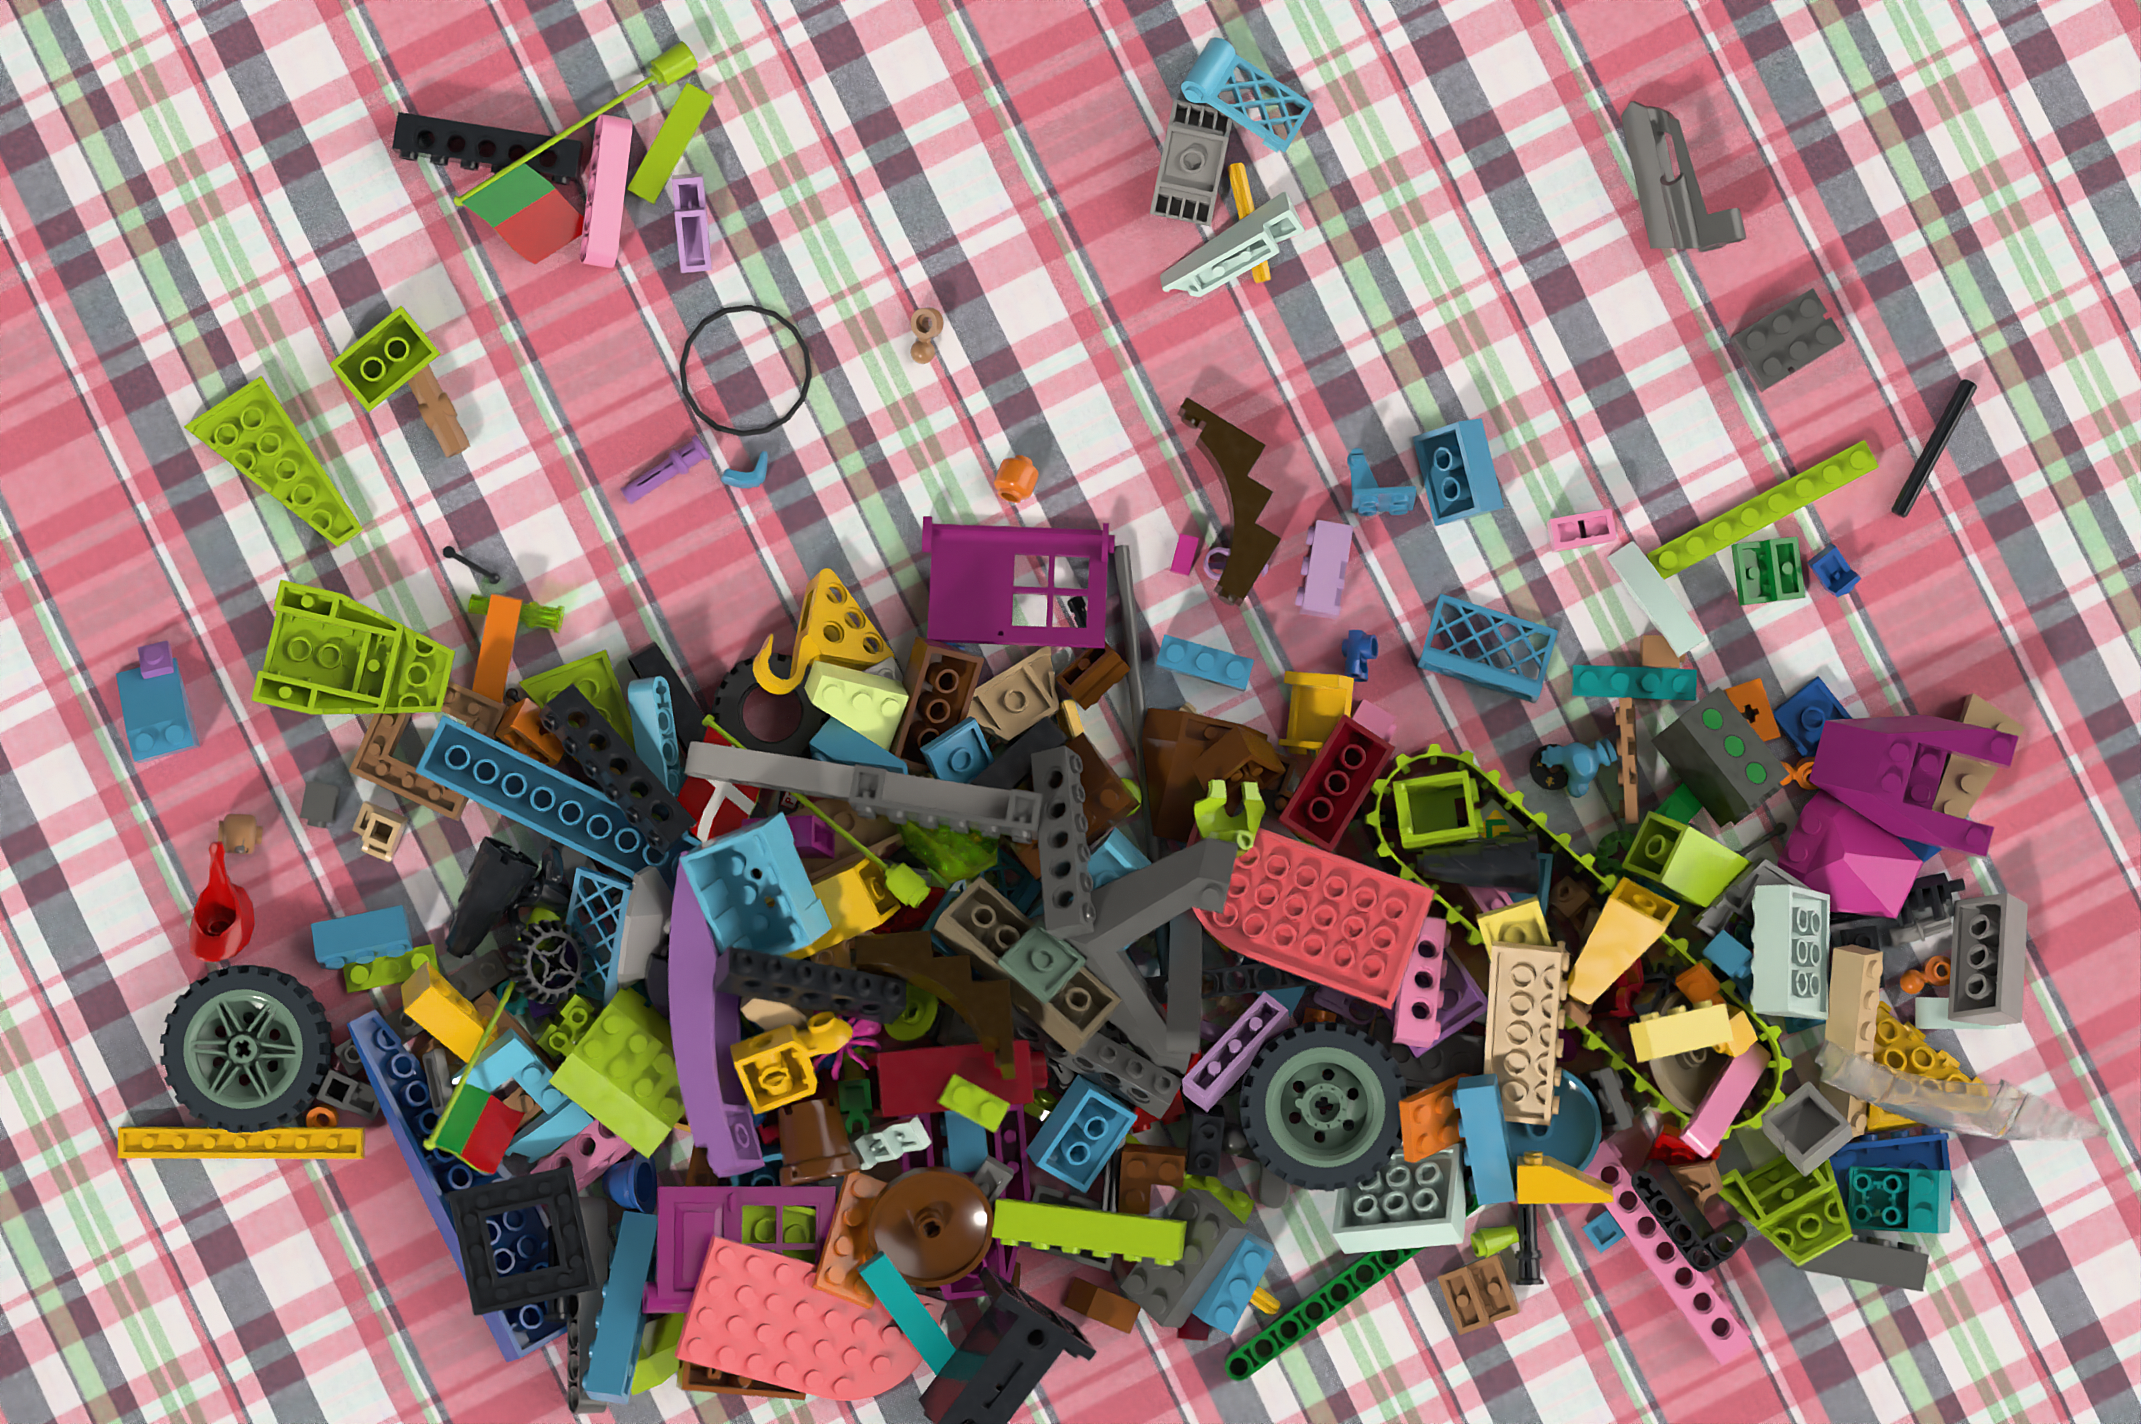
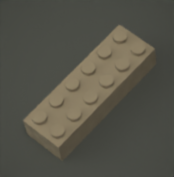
M979 876L940 915L932 932L958 955H970L971 966L988 981L1009 979L1012 1002L1074 1056L1113 1015L1121 999L1083 966L1046 1005L1043 1004L998 964L1000 958L1034 923Z

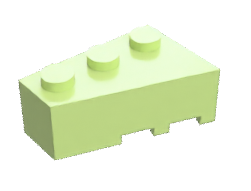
M814 660L804 687L811 702L878 746L889 751L909 698L902 682Z

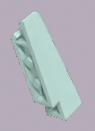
M1280 193L1161 273L1162 289L1165 292H1169L1171 289L1188 291L1190 296L1201 297L1280 253L1277 242L1305 231L1287 193Z

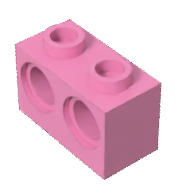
M1611 508L1554 518L1547 522L1552 553L1609 543L1617 539Z

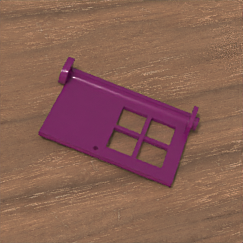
M923 516L922 552L931 553L927 639L947 643L1105 648L1108 553H1114L1115 535H1109V523H1103L1102 530L932 524L931 516ZM1015 555L1049 556L1048 587L1014 586ZM1055 556L1089 558L1088 589L1054 588ZM1013 594L1047 595L1046 627L1012 625ZM1054 595L1088 597L1087 628L1052 627Z
M658 1187L657 1285L655 1281H646L644 1283L643 1313H688L712 1235L742 1243V1206H776L775 1243L743 1244L765 1250H775V1253L782 1254V1250H815V1264H819L835 1211L836 1187ZM816 1205L815 1243H782L783 1206Z

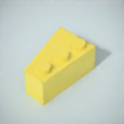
M1712 1000L1693 1004L1694 1010L1686 1012L1685 1006L1666 1010L1668 1016L1662 1018L1659 1017V1012L1640 1016V1023L1629 1025L1637 1061L1651 1060L1733 1041L1725 1003L1713 1006Z

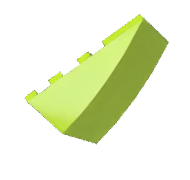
M1786 1153L1744 1177H1741L1736 1168L1720 1176L1724 1188L1718 1194L1798 1267L1853 1236L1829 1158L1806 1177L1787 1159Z

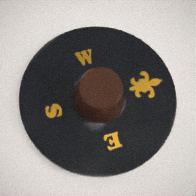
M1558 744L1544 745L1531 758V776L1544 789H1562L1567 786L1568 775L1561 765H1553L1551 768H1547L1546 764L1541 763V752L1547 750L1548 746L1554 748Z

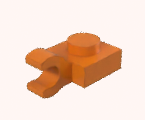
M1702 962L1676 977V986L1693 1004L1712 1000L1713 1006L1724 1003L1725 1006L1727 1005L1724 998L1717 993L1720 990V982Z

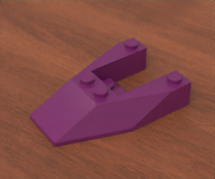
M1928 715L1825 720L1809 781L1891 835L1984 860L1987 857L1994 831L1993 826L1932 810L1946 756L1951 754L2008 770L2011 767L2019 736Z
M1023 1104L1010 1105L996 1132L990 1131L992 1157L1014 1170L1012 1179L997 1199L1007 1198L1030 1201L1031 1192ZM930 1113L896 1116V1120L917 1116L932 1142ZM932 1143L923 1150L903 1153L900 1156L901 1173L904 1174L913 1169L934 1166ZM975 1171L962 1173L971 1178ZM995 1201V1202L993 1203V1205L991 1206V1210H992V1213H993V1219H994L996 1201ZM993 1237L988 1252L974 1270L953 1283L940 1286L945 1300L989 1296L983 1291L985 1286L978 1277L985 1266L1011 1283L1019 1246L1000 1244L1001 1238Z

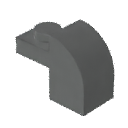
M329 1068L316 1096L319 1100L344 1111L347 1109L374 1121L380 1108L372 1085L334 1068Z

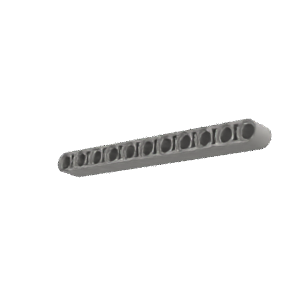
M690 742L685 774L703 779L849 801L855 766L703 742ZM887 772L882 801L1006 820L1011 791Z

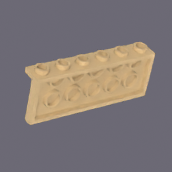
M1493 941L1484 1075L1497 1074L1505 1121L1550 1126L1552 1115H1558L1560 1096H1554L1555 1086H1560L1562 1068L1556 1067L1557 1057L1562 1058L1564 1039H1558L1559 1029H1564L1566 1010H1560L1561 1000H1566L1568 981H1562L1563 971H1568L1570 952H1564L1565 941H1558L1557 947Z

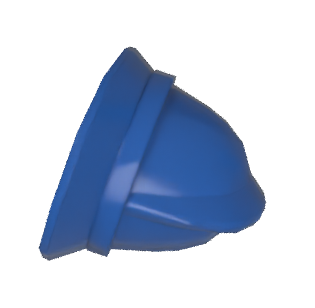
M637 1152L634 1159L613 1164L603 1174V1193L613 1202L624 1208H637L642 1213L653 1214L657 1199V1172L653 1155L651 1154L647 1159Z

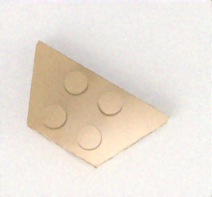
M1044 646L976 688L966 718L974 717L981 730L1008 744L1029 731L1044 717H1051L1058 713L1059 703L1055 690L1056 681L1052 668L1051 647Z

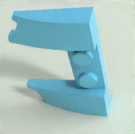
M512 1028L507 1030L480 1053L466 1083L490 1093L513 1077L544 1110L541 1115L512 1138L505 1152V1155L508 1156L512 1152L527 1156V1162L532 1163L574 1137L592 1123L594 1119L588 1112L548 1082L554 1075V1072ZM467 1065L451 1077L453 1084H458Z

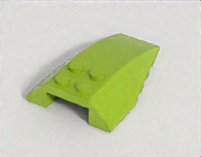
M280 579L273 610L276 611L275 621L263 670H258L251 701L311 715L442 712L455 651L341 593Z

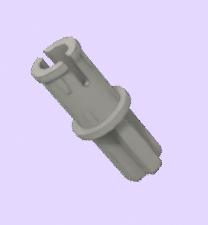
M1946 913L1947 918L1942 921H1934L1933 916L1922 920L1914 918L1915 926L1908 928L1900 926L1888 929L1894 948L1920 939L1923 942L1925 937L1951 929L1952 923L1949 915Z

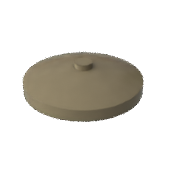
M1680 990L1664 996L1657 1004L1653 1013L1659 1012V1017L1662 1018L1668 1016L1666 1010L1685 1006L1686 1012L1693 1011V1003ZM1712 1046L1651 1059L1649 1062L1654 1078L1666 1098L1681 1111L1693 1115L1730 1055L1718 1053Z

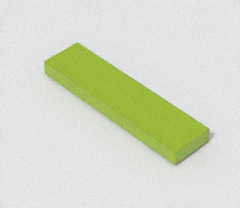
M688 82L686 83L627 188L629 192L653 205L656 204L715 98Z

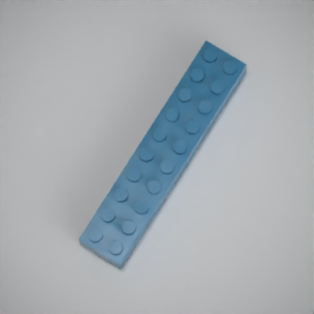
M442 715L414 771L634 878L635 873L650 865L654 866L659 871L673 896L681 853L691 851L702 843L688 835L662 855L657 849H653L647 843L645 835L637 826H633L627 821L622 809L616 803L611 802L605 794Z

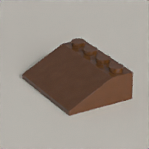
M1082 732L1066 747L1078 754L1082 761L1083 770L1080 773V782L1085 792V801L1082 804L1083 814L1088 823L1085 838L1086 844L1090 847L1138 807L1140 803L1085 732ZM1033 774L1015 790L1034 793ZM1063 779L1058 782L1057 787L1062 784ZM1066 808L1060 812L1059 817L1065 813ZM1004 835L1017 857L1036 881L1042 882L1038 840L1031 839L1030 844L1013 841L1012 836ZM1068 837L1063 841L1062 846L1067 843Z

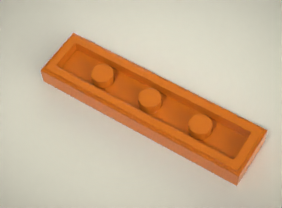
M492 593L472 691L502 704L523 599Z

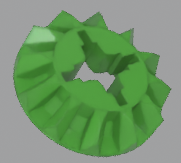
M1614 831L1604 836L1599 842L1596 849V861L1598 867L1605 875L1613 874L1618 880H1622L1623 877L1629 879L1635 876L1632 872L1622 869V864H1620L1618 859H1608V856L1617 852L1618 842H1620L1623 851L1630 850L1636 838L1631 832Z

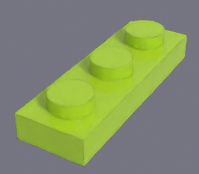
M435 944L415 947L412 951H407L399 957L383 956L375 958L370 963L361 964L354 962L344 964L343 971L348 993L405 982L426 960L441 974Z

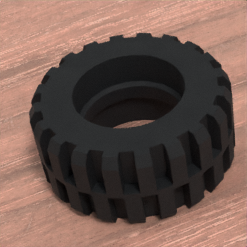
M771 653L768 659V666L772 674L779 679L788 680L793 657ZM758 654L735 664V667L730 672L727 671L723 676L720 686L716 688L714 704H712L714 722L747 750L811 759L809 742L831 717L830 714L811 702L804 688L811 668L807 665L803 680L792 690L801 706V719L798 727L789 737L781 741L767 742L753 736L747 729L743 719V706L748 695L754 689L761 686L753 672V662Z

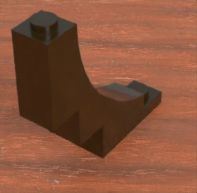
M1186 397L1177 415L1181 417V421L1192 429H1197L1198 427L1202 430L1195 445L1207 458L1222 485L1230 516L1229 551L1223 572L1214 592L1218 593L1217 597L1225 604L1230 606L1236 604L1240 607L1281 540L1280 537L1255 523L1273 494L1272 490L1248 476L1266 445Z
M931 930L855 936V948L850 949L851 967H857V971L905 980L906 984L921 988L949 1004L971 1026L980 1041L984 1053L994 1052L995 1068L1001 1067L1003 1079L1016 1078L1012 1000L1009 979L973 982L970 955L934 957Z

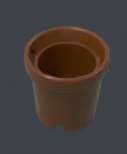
M837 1097L829 1100L830 1106H828L827 1098L791 1105L792 1108L787 1109L788 1115H785L784 1107L776 1110L783 1167L779 1170L781 1186L788 1187L861 1171L862 1168L858 1155L852 1152Z

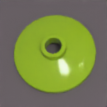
M906 984V1009L892 1025L884 1024L888 1034L899 1041H912L922 1036L930 1028L936 1017L938 1008L937 996L921 988Z

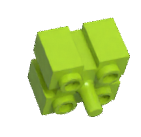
M577 992L573 994L568 993V999L560 1000L555 1006L559 1015L554 1021L546 1017L532 1035L534 1041L555 1058L560 1052L564 1055L561 1057L563 1062L602 1013L599 1010L594 1016L592 1014L594 1010L592 1004Z

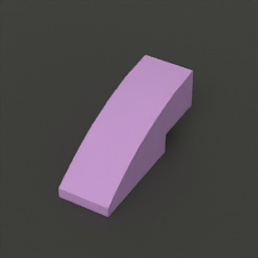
M703 173L672 175L674 214L681 273L712 270Z

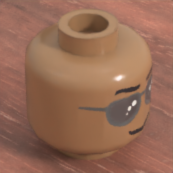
M227 814L224 821H219L218 841H222L226 853L252 854L255 850V844L262 845L263 826H257V820L253 815Z

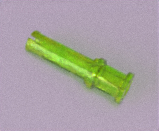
M472 593L469 600L468 613L487 616L490 597ZM538 601L529 602V604L522 603L519 622L525 623L531 629L537 626L553 629L554 633H560L565 608L560 605L557 608L539 605Z

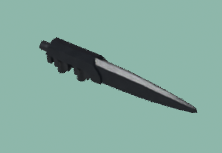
M1945 872L1916 878L1899 912L1903 927L1908 928L1916 925L1913 910L1922 912L1928 907L1932 909L1934 921L1945 920L1947 917L1943 904H1946V906L1952 905L1951 893L1966 890L1964 879L1948 881ZM1830 912L1829 926L1879 917L1857 915L1855 913Z

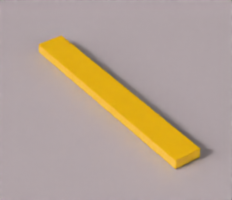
M118 1127V1158L365 1159V1127H275L253 1133L228 1132V1130L212 1127Z

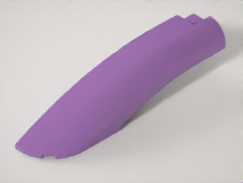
M689 851L682 852L680 858ZM680 861L670 924L668 970L670 1021L674 1055L683 1102L695 1147H707V1159L714 1173H717L718 1177H726L765 1166L749 1109L747 1094L734 1065L730 1048L731 1045L740 1042L741 996L715 991V963L720 958L721 953Z

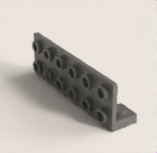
M855 765L849 803L853 811L858 812L857 816L876 819V815H883L889 817L888 821L899 824H907V820H914L920 822L919 826L930 829H938V824L951 827L950 831L962 834H969V829L982 832L981 836L1000 839V834L1012 836V840L1015 842L1030 844L1031 839L1038 840V821L1043 797L1040 793L1011 789L1006 820L882 801L887 770L862 765Z

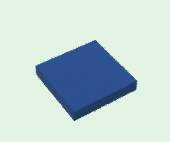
M1816 676L1772 712L1777 726L1803 758L1816 756L1825 720L1853 719L1819 676Z

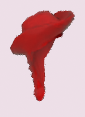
M214 841L208 848L211 861L208 885L199 895L189 928L190 953L196 959L205 962H219L235 957L249 944L255 927L253 902L243 887L231 883L224 861L226 852L222 841Z

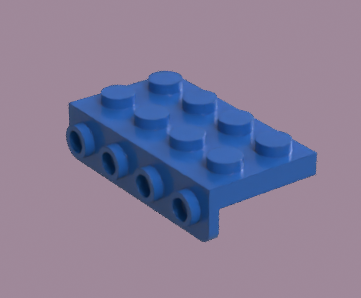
M1940 1127L1922 1128L1919 1135L1909 1136V1130L1890 1132L1891 1138L1878 1139V1134H1866L1859 1136L1860 1141L1846 1143L1829 1157L1846 1213L1848 1212L1850 1166L1950 1170L1947 1139H1949L1948 1132H1940ZM1951 1178V1201H1954L1952 1178Z

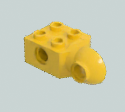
M822 1012L810 1018L807 1024L809 1028L799 1031L791 1024H787L731 1045L733 1062L754 1114H760L815 1093L817 1080L810 1057L817 1054H829L842 1048L853 1036L851 1026L846 1021L836 1018L832 1012Z

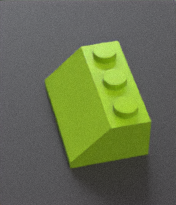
M400 306L329 365L369 413L441 355V353L409 313Z

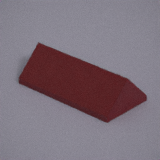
M1342 714L1278 820L1298 839L1331 853L1396 747L1347 715Z

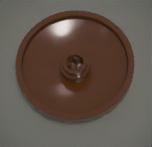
M930 1166L908 1171L893 1179L881 1190L869 1212L867 1232L873 1255L883 1250L908 1285L938 1287L963 1278L979 1265L992 1242L994 1219L988 1199L975 1181L954 1169Z

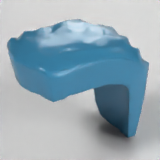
M767 451L761 452L754 471L745 473L727 468L724 470L720 480L726 485L742 489L758 487L766 478Z

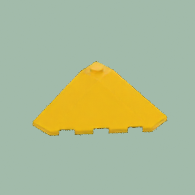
M1879 1001L1876 1014L1877 1030L1872 1053L1873 1065L1869 1081L1870 1095L1866 1110L1867 1124L1864 1132L1893 1131L1991 1115L1992 1110L1986 1084L1977 1076L1973 1080L1968 1078L1957 1069L1961 1063L1943 1049L1937 1053L1923 1041L1926 1037L1925 1034L1915 1029V1026L1908 1021L1904 1025L1889 1014L1892 1008L1884 1001Z

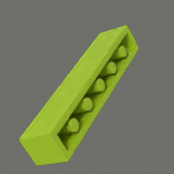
M1000 1198L996 1199L992 1237L1001 1238L1000 1244L1019 1246V1241L1031 1242V1248L1050 1250V1245L1062 1246V1252L1080 1254L1081 1249L1093 1250V1256L1111 1258L1112 1253L1124 1254L1123 1259L1128 1261L1142 1262L1143 1257L1155 1258V1264L1173 1266L1174 1261L1183 1259L1187 1221Z

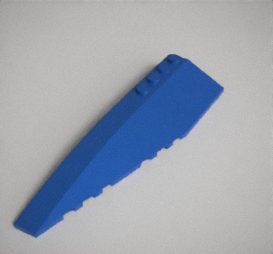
M372 1010L347 1023L348 1029L401 1153L467 1284L448 1192L516 1178L517 1176L509 1172L502 1163L503 1160H501L495 1174L484 1173L472 1168L449 1151L438 1147L430 1150L424 1146V1141L426 1139L429 1140L442 1115L434 1113L426 1072L419 1065L418 1059L413 1054H410L400 1043L401 1039L376 1010ZM541 1205L486 1217L498 1278L548 1267L547 1227L551 1226ZM547 1300L482 1314L506 1362L520 1359L567 1333V1322L544 1321V1315L547 1314Z

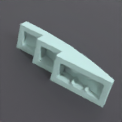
M1634 541L1607 557L1640 609L1643 608L1657 631L1663 634L1678 658L1705 641L1704 636L1687 611Z
M917 1116L870 1127L868 1134H864V1131L861 1130L852 1133V1135H847L852 1152L858 1155L861 1170L870 1169L877 1162L895 1160L905 1152L923 1150L932 1143Z

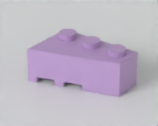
M1316 520L1315 527L1309 526L1306 544L1311 545L1310 556L1303 557L1300 575H1306L1304 588L1298 587L1295 605L1301 606L1299 613L1335 620L1338 618L1354 526Z

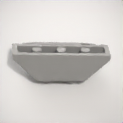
M651 865L634 874V887L626 910L617 971L619 989L625 990L645 978V967L650 953L669 958L667 944L670 940L674 896L657 868Z

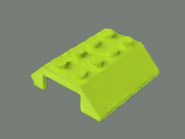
M631 987L626 991L620 988L548 1082L648 1159L686 1110L676 1068L670 1021L663 1017L653 1004L649 1008L644 1006L647 999Z

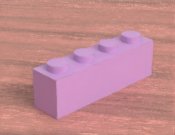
M1264 992L1182 1079L1183 1094L1207 1113L1250 1067L1252 1060L1265 1044L1281 1034L1289 1025L1288 1010Z

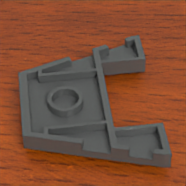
M1759 857L1705 908L1691 924L1715 938L1722 929L1724 930L1733 912L1752 925H1755V912L1752 908L1755 886L1793 885L1809 890L1811 888L1767 859Z

